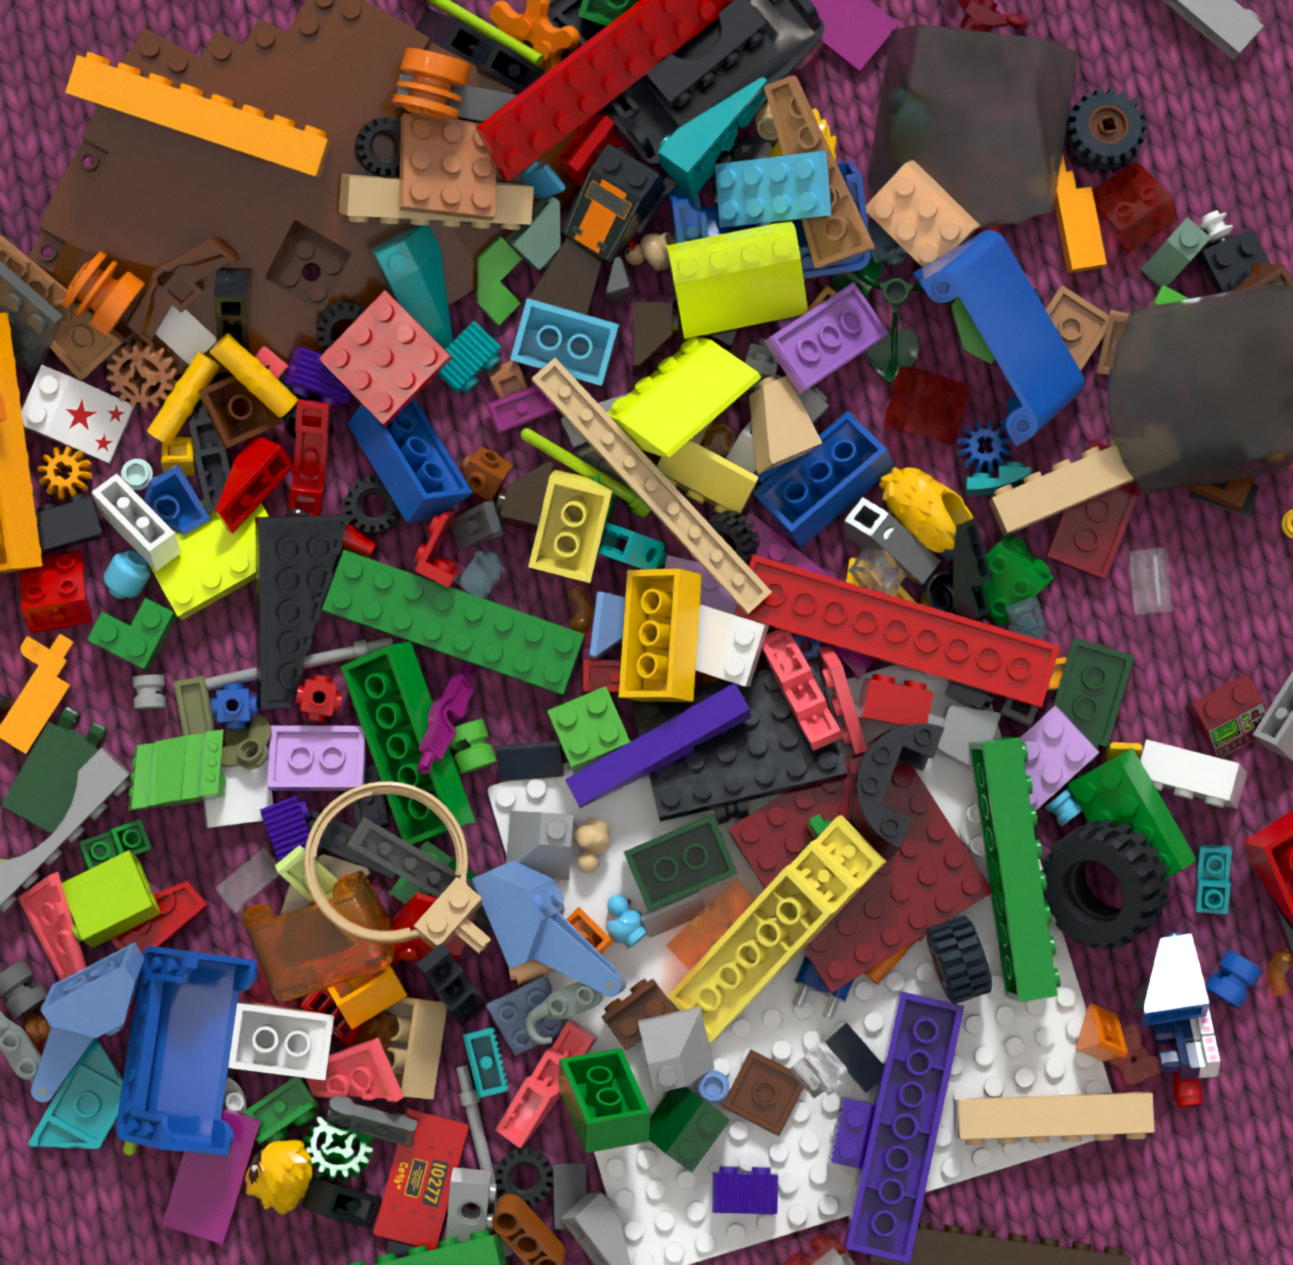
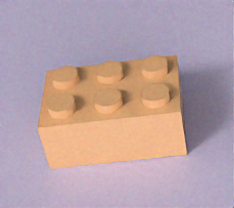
M914 160L906 162L866 205V212L922 267L965 243L981 226Z

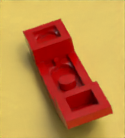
M298 399L295 423L296 443L293 481L290 488L289 510L299 508L305 510L309 515H321L329 447L330 404Z

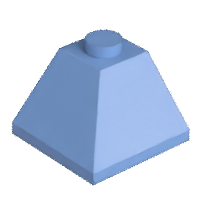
M597 591L590 660H599L623 641L625 597Z

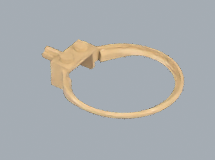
M392 781L374 782L358 786L343 793L333 800L319 815L306 843L304 869L312 898L322 913L332 923L351 935L376 943L394 944L421 939L434 949L440 943L446 947L454 936L457 935L478 954L487 947L491 938L469 921L481 907L482 897L467 885L468 853L465 838L454 815L440 800L413 785ZM381 794L400 795L414 799L431 809L449 831L456 855L455 880L414 925L416 929L413 931L409 927L394 931H378L358 926L345 919L330 905L319 885L316 856L323 832L341 810L357 800Z

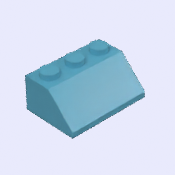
M527 298L510 360L542 369L551 360L556 358L574 378L602 386L610 365L619 324Z

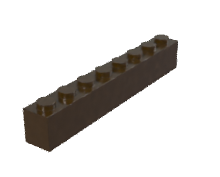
M919 1220L910 1264L867 1255L869 1262L891 1265H1131L1132 1260L1131 1256L1123 1254L1124 1248L1115 1246H1104V1251L1091 1250L1092 1244L1072 1241V1247L1059 1245V1239L1040 1237V1243L1027 1241L1028 1235L1008 1233V1238L995 1237L996 1231L980 1228H976V1234L963 1232V1226L944 1224V1230L931 1228L932 1222Z

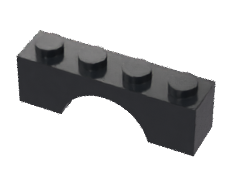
M734 0L718 13L717 22L721 37L711 53L695 60H685L669 54L646 74L645 81L669 109L676 104L678 107L684 105L693 96L692 90L700 84L702 87L708 85L716 78L717 74L715 71L724 64L726 67L731 66L740 58V51L748 44L750 47H753L765 37L764 31L766 30L767 22L748 0Z

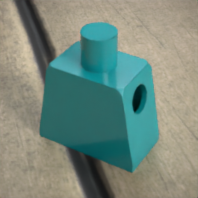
M605 522L598 550L599 554L643 570L660 568L667 559L663 542ZM620 538L628 541L624 551L616 549V543Z

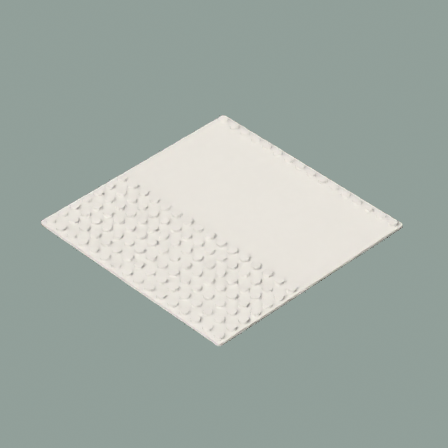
M898 665L863 674L859 680L855 677L847 679L856 713L858 711L864 679H872L873 674L895 677L894 684L903 685L904 680L927 684L926 690L934 692L930 708L931 714L943 717L949 705L969 708L944 695L950 681ZM824 686L832 716L838 727H843L841 717H836L830 700L834 698L832 690ZM992 704L988 708L983 706L981 709L994 712ZM858 717L865 743L870 742L887 730L891 731L901 726ZM998 725L993 739L1002 738ZM842 738L839 739L843 757L852 753L853 749L851 746H845ZM936 751L933 759L929 757L923 771L914 769L989 884L986 859L970 851L961 835L962 816L967 807L977 800L973 770ZM569 763L564 764V775L562 777L513 780L490 786L488 788V795L506 856L510 811L574 815L573 831L579 826L584 825L588 817L600 819L610 825L611 828L608 833L611 842L610 848L606 853L597 855L599 866L594 872L586 874L578 869L577 858L585 850L576 844L572 836L569 880L553 879L555 885L561 889L564 897L565 911L563 917L567 919L580 907L607 935L606 925L608 921H616L619 918L611 915L607 909V902L613 895L619 894L626 899H631L629 910H639L642 914L649 912L624 856V851L713 814L718 825L714 809L660 822L649 774L582 808H579L565 781L566 778L573 775ZM786 792L746 801L749 815ZM737 817L730 819L726 824L718 825V828L738 874L698 890L702 896L707 913L654 937H649L646 934L629 949L623 942H614L602 955L625 976L626 988L613 997L603 995L602 1001L594 1008L568 1017V1020H574L597 1037L588 1054L622 1048L649 1108L650 1116L669 1091L654 1094L642 1040L626 1051L601 1016L606 1013L604 1008L617 998L623 1001L632 994L630 989L643 979H646L647 982L654 979L667 997L722 937V934L735 923L764 891V888L727 831L729 827L741 821ZM1038 859V861H1039V868H1040V871H1041V870H1043V868H1042L1040 859ZM991 894L951 918L954 919L965 915L974 925L989 965L992 977V991L957 1003L965 1007L925 1192L1095 1141L1094 1135H1081V1141L1063 1142L1062 1136H1049V1142L1030 1143L1029 1137H1017V1143L997 1144V1138L984 1139V1145H965V1139L957 1138L955 1099L1112 1093L1103 1061L1075 1050L1086 1014V1006L1063 932L1055 925L1056 919L1051 915V923L1047 924L1049 936H1053L1056 945V955H1053L1052 958L1054 968L1058 969L1061 979V986L1057 988L1058 996L1024 1002L1005 997ZM924 935L925 937L921 942L917 941L879 985L873 983L864 973L849 982L831 1020L822 1016L829 998V991L819 975H817L812 989L809 990L803 1007L798 1008L792 1004L800 985V978L808 961L807 956L802 950L712 1043L709 1042L714 1064L712 1070L720 1071L727 1077L729 1090L750 1049L808 1078L780 1136L722 1108L721 1106L725 1100L723 1099L718 1103L709 1104L727 1116L730 1121L692 1173L650 1141L594 1152L607 1197L613 1202L614 1210L621 1220L631 1265H689L850 1215L860 1169L832 1163L827 1156L831 1155L829 1150L832 1148L831 1143L834 1142L832 1139L835 1136L833 1131L837 1129L835 1124L838 1123L836 1118L839 1117V1114L837 1112L841 1110L839 1108V1105L842 1104L840 1099L846 1097L874 1104L879 1081L865 1093L823 1045V1042L847 1022L883 1064L897 996L901 991L952 1003L945 995L939 981L926 935ZM558 971L548 972V974L543 976L548 978L552 986V992L578 982ZM671 1002V1004L674 1006V1008L676 1009V1011H677V1012L680 1011V1010ZM698 1078L686 1087L700 1096L697 1090ZM719 1166H739V1172L752 1173L753 1166L771 1167V1173L778 1174L777 1214L712 1213V1172H719Z

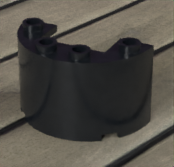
M927 723L903 725L887 732L871 746L852 776L848 793L850 816L864 839L881 856L887 859H891L900 849L911 817L881 806L896 763L898 761L923 771L929 757L934 758L944 727Z

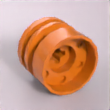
M405 48L400 69L412 75L413 80L397 81L396 87L409 92V95L394 94L392 102L403 107L408 112L437 120H458L460 111L447 106V102L462 104L463 98L450 92L451 86H466L471 64L427 50Z
M100 251L93 259L86 262L73 278L61 306L68 310L77 299L82 303L74 315L79 318L89 308L92 309L94 314L89 326L104 337H107L146 283L129 271L118 280L114 279L112 276L118 263L113 261L103 271L100 267L107 258V255Z

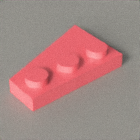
M831 645L820 647L818 650L825 669L822 670L823 678L827 688H831L834 696L833 699H830L835 716L841 717L843 727H840L842 741L845 746H851L855 755L868 751L843 665Z
M56 872L20 895L18 900L61 981L87 966L80 943L72 930L74 923L59 873Z
M379 1038L330 1054L326 1080L305 1078L312 1095L317 1097L354 1096L362 1097L363 1100L385 1098L387 1101L394 1102L404 1098Z

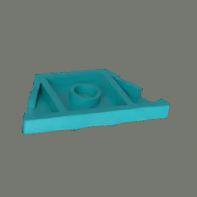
M97 1038L91 1041L60 1085L28 1145L32 1147L100 1149L117 1120L123 1077Z

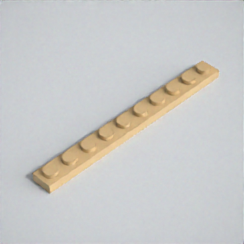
M556 358L551 360L531 378L536 387L747 615L772 593Z

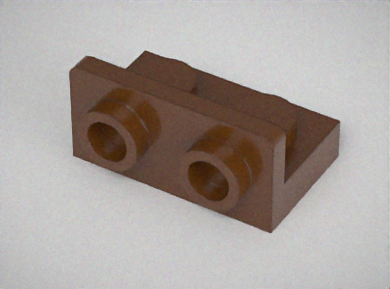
M646 979L639 981L630 989L631 995L623 1001L617 998L604 1008L606 1013L601 1016L626 1051L642 1040L638 1025L639 1020L677 1012L654 979L648 982Z

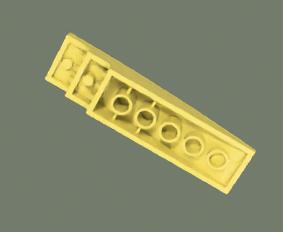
M842 815L836 817L816 840L810 842L799 856L778 874L669 993L667 998L680 1011L701 1006L708 1041L712 1043L798 956L887 861Z

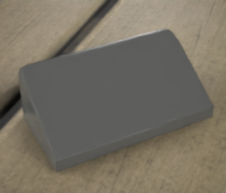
M620 257L614 259L606 291V305L627 300L630 294V284Z
M586 1162L553 1164L555 1230L567 1229L560 1219L587 1194Z

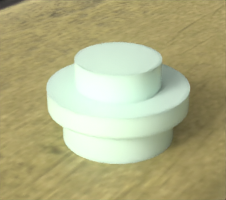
M132 459L123 466L121 478L133 490H143L148 487L150 480L153 479V470L145 460Z

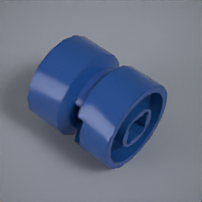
M1227 949L1218 963L1220 971L1211 974L1205 984V988L1221 1001L1240 1010L1249 995L1246 989L1255 986L1263 971L1243 956Z

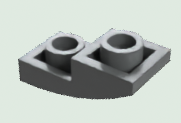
M758 337L757 343L750 342L745 364L759 374L774 375L775 377L778 361L764 341L767 339Z

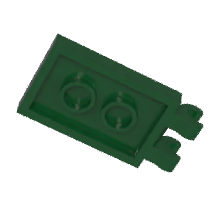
M1073 637L1051 709L1056 705L1096 749L1098 745L1107 748L1134 656ZM1095 757L1086 766H1093Z
M67 706L62 712L57 725L48 721L1 806L51 834L62 823L72 805L77 788L78 771L100 750L98 746L108 731V728L96 722L90 727L87 737L73 730L72 728L81 713Z

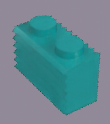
M473 321L445 349L453 358L437 376L457 396L462 391L467 394L478 384L480 380L477 376L484 369L489 372L500 362L502 358L499 354L502 352V348Z
M493 1027L463 1035L478 1098L505 1092L510 1087L507 1084L509 1079L505 1077L507 1074L504 1072L505 1066L502 1065L504 1060L500 1059L502 1054L499 1053L501 1048L497 1046L499 1043L496 1040L498 1035L494 1034L496 1029Z

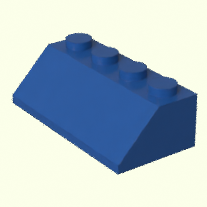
M415 398L387 427L363 404L360 405L347 425L407 523L431 520L436 515H440L470 497L473 493Z
M848 411L819 435L822 444L808 454L787 462L752 492L779 528L799 548H802L895 467L888 449Z

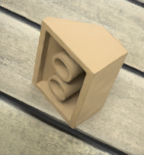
M405 997L385 1009L397 1016L386 1057L404 1097L433 1099L447 1008L442 1002Z

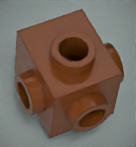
M480 446L474 455L468 453L459 470L464 472L462 476L472 490V494L479 495L487 501H493L502 489L513 464L501 458L494 451Z

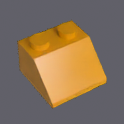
M359 939L314 966L351 1029L407 997L405 990L376 942Z

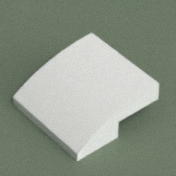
M268 759L261 767L253 770L245 769L241 765L234 767L221 765V771L226 778L225 797L203 801L207 828L263 821L260 809L273 805L272 791L267 788Z

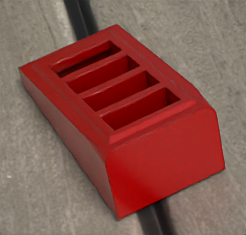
M320 981L300 1004V1007L306 1011L324 1013L333 1003L334 999L324 982ZM325 993L328 998L316 1010L312 1006ZM338 1006L330 1014L334 1015V1021L341 1013ZM344 1018L337 1027L333 1024L332 1033L351 1047L359 1036L362 1024L352 1029L346 1035L342 1032L348 1025Z

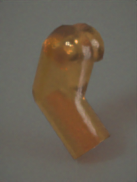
M578 585L567 593L576 606L574 619L570 620L569 626L571 630L582 633L592 626L595 607L582 587Z
M1288 949L1277 951L1266 968L1274 996L1289 992L1285 975L1293 965V961Z

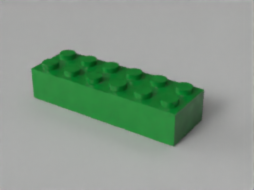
M411 641L388 645L341 666L381 782H400L423 789L440 800L450 810L460 828L474 823L475 819L449 747L443 759L433 763L429 774H421L420 770H417V765L423 756L419 751V746L428 729V714L433 702ZM386 794L402 840L411 845H416L449 833L441 819L424 804L408 797Z

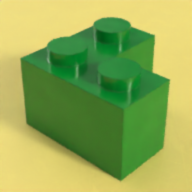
M145 598L131 626L101 612L87 640L149 672L178 616L173 611Z

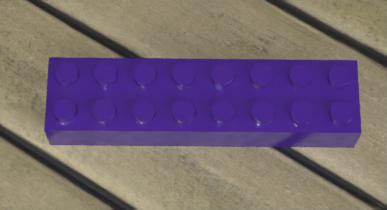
M903 991L897 996L843 1249L910 1264L965 1006Z

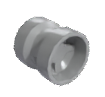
M164 675L132 677L133 687L137 693V696L133 699L134 709L166 708V698L161 694L162 688L165 686Z

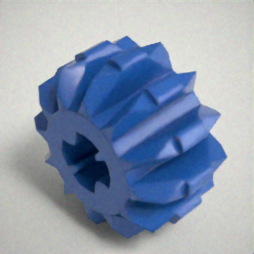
M976 421L974 423V431L968 427L963 430L967 438H959L957 444L965 447V449L958 451L957 455L959 458L968 456L969 459L963 465L965 468H969L972 463H975V473H980L984 465L987 473L992 474L994 472L993 464L997 467L1005 465L1001 457H1009L1011 451L1002 447L1010 443V438H999L1004 431L1003 427H999L996 432L991 431L993 422L988 421L983 430L980 421ZM978 441H981V444L985 441L989 443L988 452L990 454H987L986 451L981 454L977 450L980 446Z

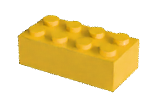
M683 569L627 570L619 684L620 698L639 702H693L702 574Z

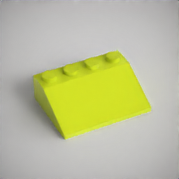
M792 221L666 246L684 339L800 316L808 312L796 229Z
M697 336L687 339L682 343L681 349L676 354L661 361L655 372L639 380L635 384L633 391L627 396L617 399L612 404V409L607 414L640 450L670 458L761 378L757 371L712 340Z
M203 499L201 502L204 508L206 509L205 501ZM262 503L233 534L228 532L216 512L208 514L211 518L209 521L185 535L175 532L182 553L158 571L150 565L167 599L181 620L188 618L256 579L255 517H270Z

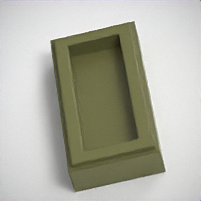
M205 675L173 681L183 736L216 730L214 718L212 717L209 691L205 683Z

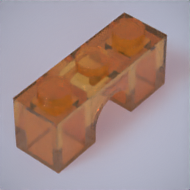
M735 879L704 910L666 944V947L689 969L724 935L756 899Z

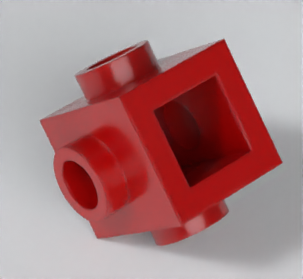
M314 675L313 680L306 679L305 686H298L295 704L301 705L300 713H305L307 720L325 722V717L332 718L333 711L340 712L343 693L337 692L338 685L332 684L333 678ZM314 693H324L325 701L320 704L313 701Z

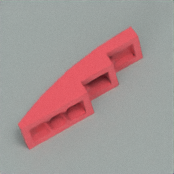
M776 630L766 634L762 651L812 750L814 751L841 739V730L830 713L826 699L815 682L812 671L791 633Z
M574 1020L567 1021L552 1048L546 1050L533 1074L523 1082L498 1124L496 1131L520 1149L523 1148L561 1096L558 1089L559 1059L588 1054L597 1037Z

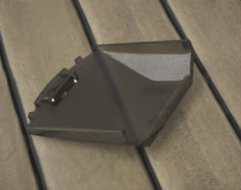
M922 24L892 30L867 181L868 187L877 194L906 162L914 160L981 225L978 229H993L996 226L1012 223L1016 225L1024 223L1025 220L1040 214L1044 215L1054 210L1079 59L1078 52L1046 39Z
M1278 282L1131 311L1126 320L1128 325L1121 340L1117 339L1115 350L1117 353L1113 368L1109 370L1107 407L1113 440L1119 449L1122 462L1136 484L1146 494L1238 480L1293 469V288L1286 282Z

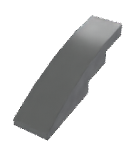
M400 74L399 81L413 80V76ZM468 85L463 87L451 86L450 92L461 96L463 101L462 104L447 102V106L460 111L459 119L482 123L517 95ZM397 88V94L409 95V92Z

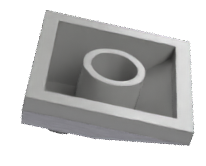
M510 811L506 863L514 860L550 878L569 880L574 815Z
M701 1006L638 1021L654 1094L686 1087L714 1068Z

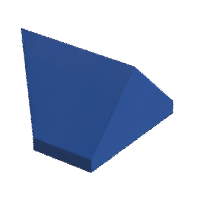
M178 464L150 480L143 501L173 531L185 535L211 519Z

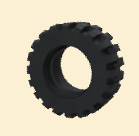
M1098 820L1089 822L1056 842L1051 847V852L1043 860V867L1045 868L1040 872H1044L1047 882V890L1043 891V896L1050 907L1051 915L1057 921L1055 925L1061 931L1065 929L1069 933L1068 937L1073 941L1078 942L1082 940L1083 945L1094 949L1099 945V948L1102 950H1111L1115 946L1120 948L1129 944L1150 929L1163 915L1162 910L1167 906L1169 898L1164 893L1170 889L1169 879L1164 878V873L1167 872L1165 862L1159 861L1157 857L1159 851L1155 845L1151 847L1146 842L1148 838L1141 832L1138 834L1132 832V826L1125 823L1117 826V822L1114 820H1105L1102 823ZM1087 860L1105 865L1117 876L1124 895L1122 909L1105 905L1091 892L1085 876Z

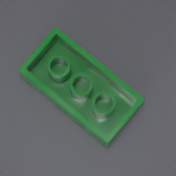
M1133 748L1067 784L1089 822L1098 820L1102 823L1105 820H1114L1117 822V826L1125 823L1133 827L1132 832L1135 834L1139 832L1144 834L1148 838L1146 842L1151 847L1155 845L1159 851L1157 855L1159 861L1165 862L1167 872L1164 873V878L1180 872L1197 860Z

